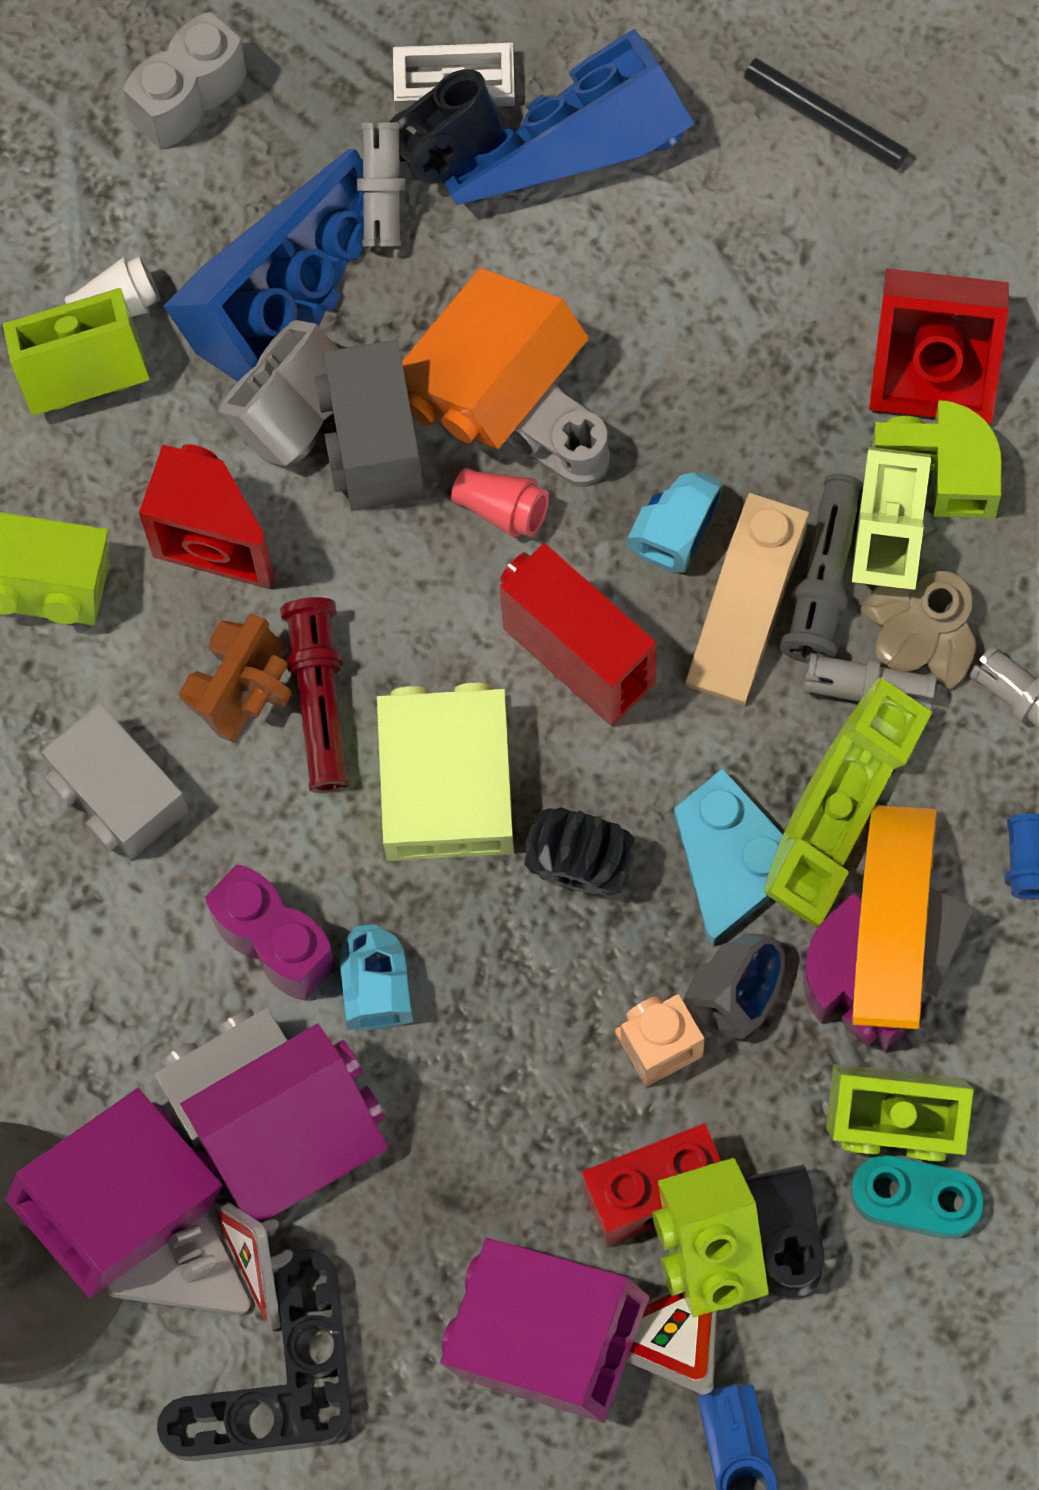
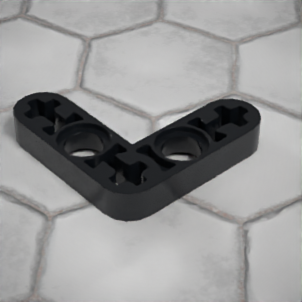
M311 1249L293 1252L290 1262L281 1267L278 1272L277 1282L287 1384L184 1396L172 1400L163 1408L157 1423L159 1440L172 1456L184 1461H199L318 1447L335 1443L346 1435L352 1421V1403L340 1284L334 1264L325 1254ZM313 1265L317 1275L327 1276L326 1283L316 1285L317 1308L319 1311L331 1307L332 1316L308 1315L292 1322L293 1311L306 1313L301 1289L299 1287H290V1282L301 1277L302 1266ZM311 1329L324 1330L330 1334L334 1341V1348L330 1358L318 1365H308L302 1362L296 1353V1344L300 1336ZM338 1372V1383L324 1381L325 1396L331 1407H340V1415L329 1418V1429L317 1431L313 1420H303V1411H309L314 1408L315 1401L312 1384L309 1383L299 1388L298 1378L321 1379ZM251 1403H262L268 1406L274 1415V1423L270 1432L257 1440L241 1436L236 1427V1420L240 1410ZM219 1406H226L224 1426L230 1439L229 1443L218 1444L219 1433L216 1430L197 1433L195 1435V1445L189 1447L184 1445L180 1436L170 1434L171 1427L182 1423V1413L191 1411L197 1422L200 1423L216 1422L218 1419L213 1409Z

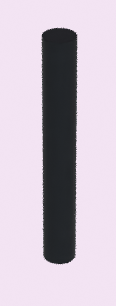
M755 58L748 66L744 74V79L891 168L897 170L904 162L909 151L908 148L760 59Z

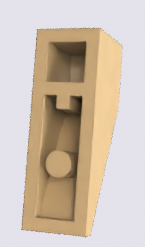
M752 493L748 494L724 560L685 687L742 706L746 705L806 539L809 512Z

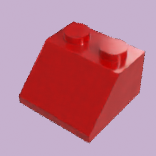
M886 268L869 410L935 418L938 401H949L971 409L982 417L987 424H992L1009 311V282Z
M162 444L139 510V516L153 558L271 590L275 576L265 535L224 461L219 460L215 453L201 446L185 444L179 449Z

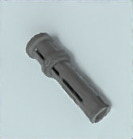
M830 474L825 477V488L813 535L805 580L798 582L792 591L791 602L795 606L790 633L782 637L780 650L791 659L803 663H808L810 653L836 658L837 647L833 643L838 615L846 611L848 601L846 592L841 588L851 546L860 496L863 491L862 481L850 475Z

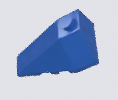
M633 29L582 61L569 72L574 81L572 85L558 96L549 99L545 95H540L526 106L529 112L524 117L521 126L514 131L510 128L504 129L501 136L493 144L480 150L443 181L456 205L643 157L652 150L663 151L676 144L683 137L684 131L695 123L660 64L636 29Z
M356 149L345 151L204 264L163 306L194 352L237 382L257 365L259 358L270 342L293 320L315 323L319 326L325 312L334 310L341 295L336 290L349 260L357 259L363 248V191H357V178H363V160Z

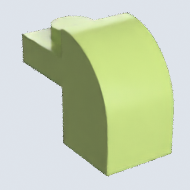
M868 447L856 534L852 582L916 589L931 454Z

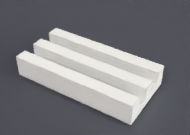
M513 43L393 47L395 111L407 109L435 88L445 76L465 69L464 67L443 68L441 71L406 72V67L501 64L502 69L476 71L480 72L484 77L497 107L515 106Z

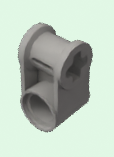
M553 383L505 441L515 450L524 455L531 456L562 477L566 482L576 486H588L597 483L606 475L610 467V452L607 446L608 433L604 421L597 414L590 412L565 395Z

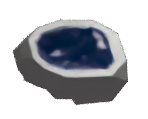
M743 934L739 938L721 945L710 962L698 966L683 999L696 1025L720 1037L744 1039L763 1023L779 994L785 970V951L773 936L765 934Z

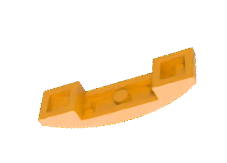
M875 805L872 810L860 912L853 1025L919 1029L937 809Z

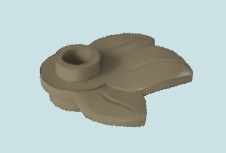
M934 571L919 579L915 590L879 585L869 594L860 610L868 619L883 626L878 634L875 645V660L881 661L880 667L912 672L920 669L927 663L932 673L936 675V679L947 689L954 688L968 673L974 660L977 646L973 633L967 624L973 611V595L963 578L949 571ZM941 590L949 592L953 597L951 608L944 613L932 611L929 605L931 596Z

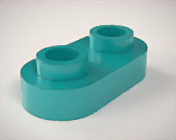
M889 1155L875 1156L866 1160L857 1169L851 1185L852 1203L856 1211L865 1220L877 1225L941 1239H957L968 1234L978 1223L983 1210L981 1189L968 1174L955 1169ZM882 1177L890 1178L897 1185L898 1192L893 1197L882 1198L873 1189L874 1181ZM943 1192H954L960 1196L962 1208L956 1212H947L939 1205L938 1196Z

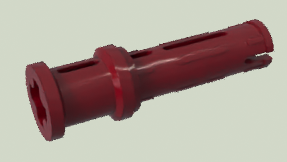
M324 597L301 598L285 603L280 607L281 619L288 623L291 655L286 658L288 663L287 670L291 672V677L298 679L303 721L302 728L310 780L308 783L309 791L315 793L336 792L349 787L335 674L341 670L340 666L343 665L342 653L335 649L331 618L337 614L336 603L334 600Z

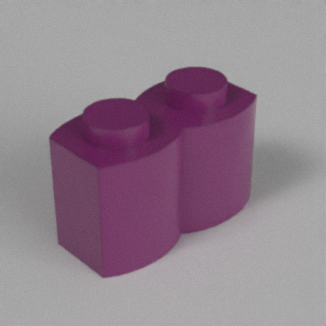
M235 865L205 896L211 917L221 937L241 954L259 959L267 978L283 993L306 1001L336 969L329 941L318 924L304 913L293 908L284 907L274 886L253 869L242 865Z

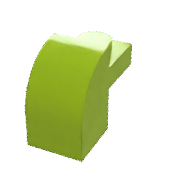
M939 400L934 423H924L921 419L913 416H897L888 419L887 422H875L872 447L931 454L930 470H933V517L996 518L1001 498V452L993 430L977 413L963 405Z

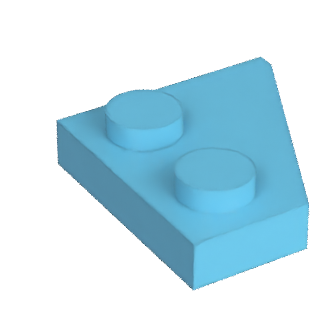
M723 769L674 808V819L686 854L693 890L697 895L704 922V931L707 940L712 946L771 898L764 893L771 864L783 836Z

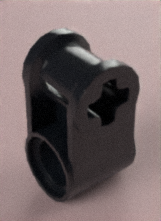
M462 69L445 76L435 88L410 107L396 114L389 121L401 123V129H399V161H407L411 165L413 174L420 181L427 184H436L447 179L472 156L493 144L504 130V120L484 77L480 72L473 69ZM407 127H413L416 130L415 134L407 130ZM431 158L437 165L432 166L428 163V160Z
M802 1164L744 1177L756 1202L768 1289L776 1296L786 1300H800L809 1296L818 1287L822 1276L824 1248L817 1225L813 1191L805 1165ZM794 1252L798 1262H805L803 1274L792 1275L789 1266L782 1265L784 1253Z

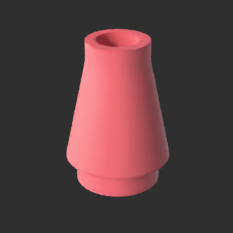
M463 468L459 472L451 495L453 503L466 507L513 538L518 537L520 534L529 537L535 535L542 525L549 503L548 491L538 487L537 481L534 478L477 472L468 468Z

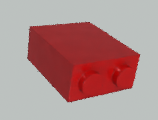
M545 542L530 556L523 552L506 567L500 577L502 584L499 586L503 629L613 727L655 685L657 642Z

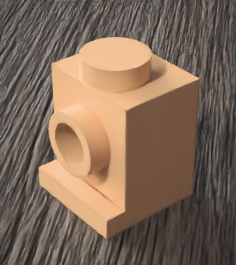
M679 994L664 1002L660 996H654L639 1003L627 1012L626 1016L629 1021L615 1029L616 1036L646 1087L703 1057L704 1037Z

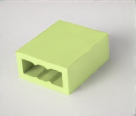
M465 683L456 686L454 692L429 693L428 689L423 687L406 686L394 689L389 696H377L382 829L386 860L401 861L514 854L505 689L492 690V686L485 683Z

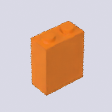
M480 267L402 360L412 418L425 426H430L432 422L442 425L452 435L469 444L475 439L499 449L584 346L589 337L563 298Z

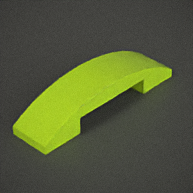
M882 677L873 683L839 731L799 800L771 864L764 889L766 895L815 928L820 926L849 873L848 870L843 868L846 859L892 771L906 764L932 711Z

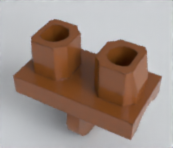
M251 613L244 624L225 620L220 621L210 638L209 648L214 656L222 661L215 675L212 677L199 671L189 674L179 692V697L190 710L201 716L220 738L235 743L249 716L258 718L266 702L279 707H285L292 695L290 689L279 681L288 666L283 657L289 647L270 631L269 623L265 618Z

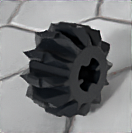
M562 807L557 809L548 808L539 811L535 824L530 827L525 847L527 851L524 865L531 873L538 875L541 880L556 883L559 887L574 889L579 893L588 892L597 896L603 894L610 896L620 893L625 879L629 877L635 856L633 854L635 838L628 830L622 829L619 824L603 820L601 816L588 815L580 810L578 812L570 811Z

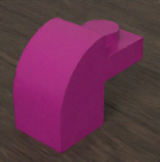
M853 893L820 924L810 941L803 975L805 997L811 1011L821 1024L841 1007L846 1012L842 1016V1020L852 1034L865 1045H870L874 1041L886 1053L904 1036L906 1028L853 1025L856 961L862 901Z

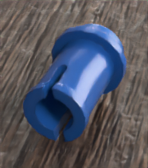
M1026 813L1014 815L1011 819H1007L1011 871L1004 875L1005 884L1011 887L1012 896L1015 898L1039 899V814Z

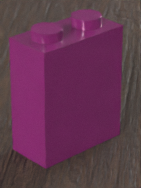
M319 1023L180 1103L236 1205L241 1211L260 1223L270 1219L389 1149L377 1127L378 1123L386 1119L381 1106L368 1085L358 1089L354 1082L355 1078L363 1074L358 1061L344 1039L333 1045Z
M136 1088L16 1172L6 1201L86 1296L91 1299L165 1245L172 1234L188 1228L209 1213L223 1185L218 1180L216 1169L211 1161L203 1153L193 1151L176 1132L174 1121L167 1110L159 1103H151L143 1092Z
M486 1237L480 1254L473 1258L467 1269L465 1277L466 1292L457 1317L453 1318L445 1329L442 1339L443 1355L440 1363L465 1381L605 1423L650 1296L628 1277Z

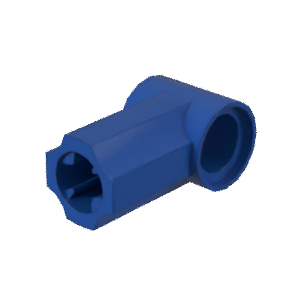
M732 1385L714 1389L707 1394L697 1396L716 1490H729L732 1483L742 1477L756 1478L765 1486L766 1490H777V1478L771 1464L754 1385Z

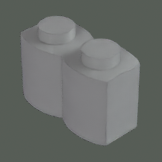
M212 12L204 13L187 22L175 34L167 51L147 58L128 77L123 91L132 124L160 150L171 147L185 139L199 124L204 111L213 109L229 100L243 84L247 75L241 38Z
M293 320L270 342L259 358L257 365L246 373L230 390L220 405L218 413L265 462L287 466L289 463L301 460L314 447L316 443L315 435L319 431L323 420L334 416L333 411L321 413L314 376L327 374L323 352L339 348L317 324Z

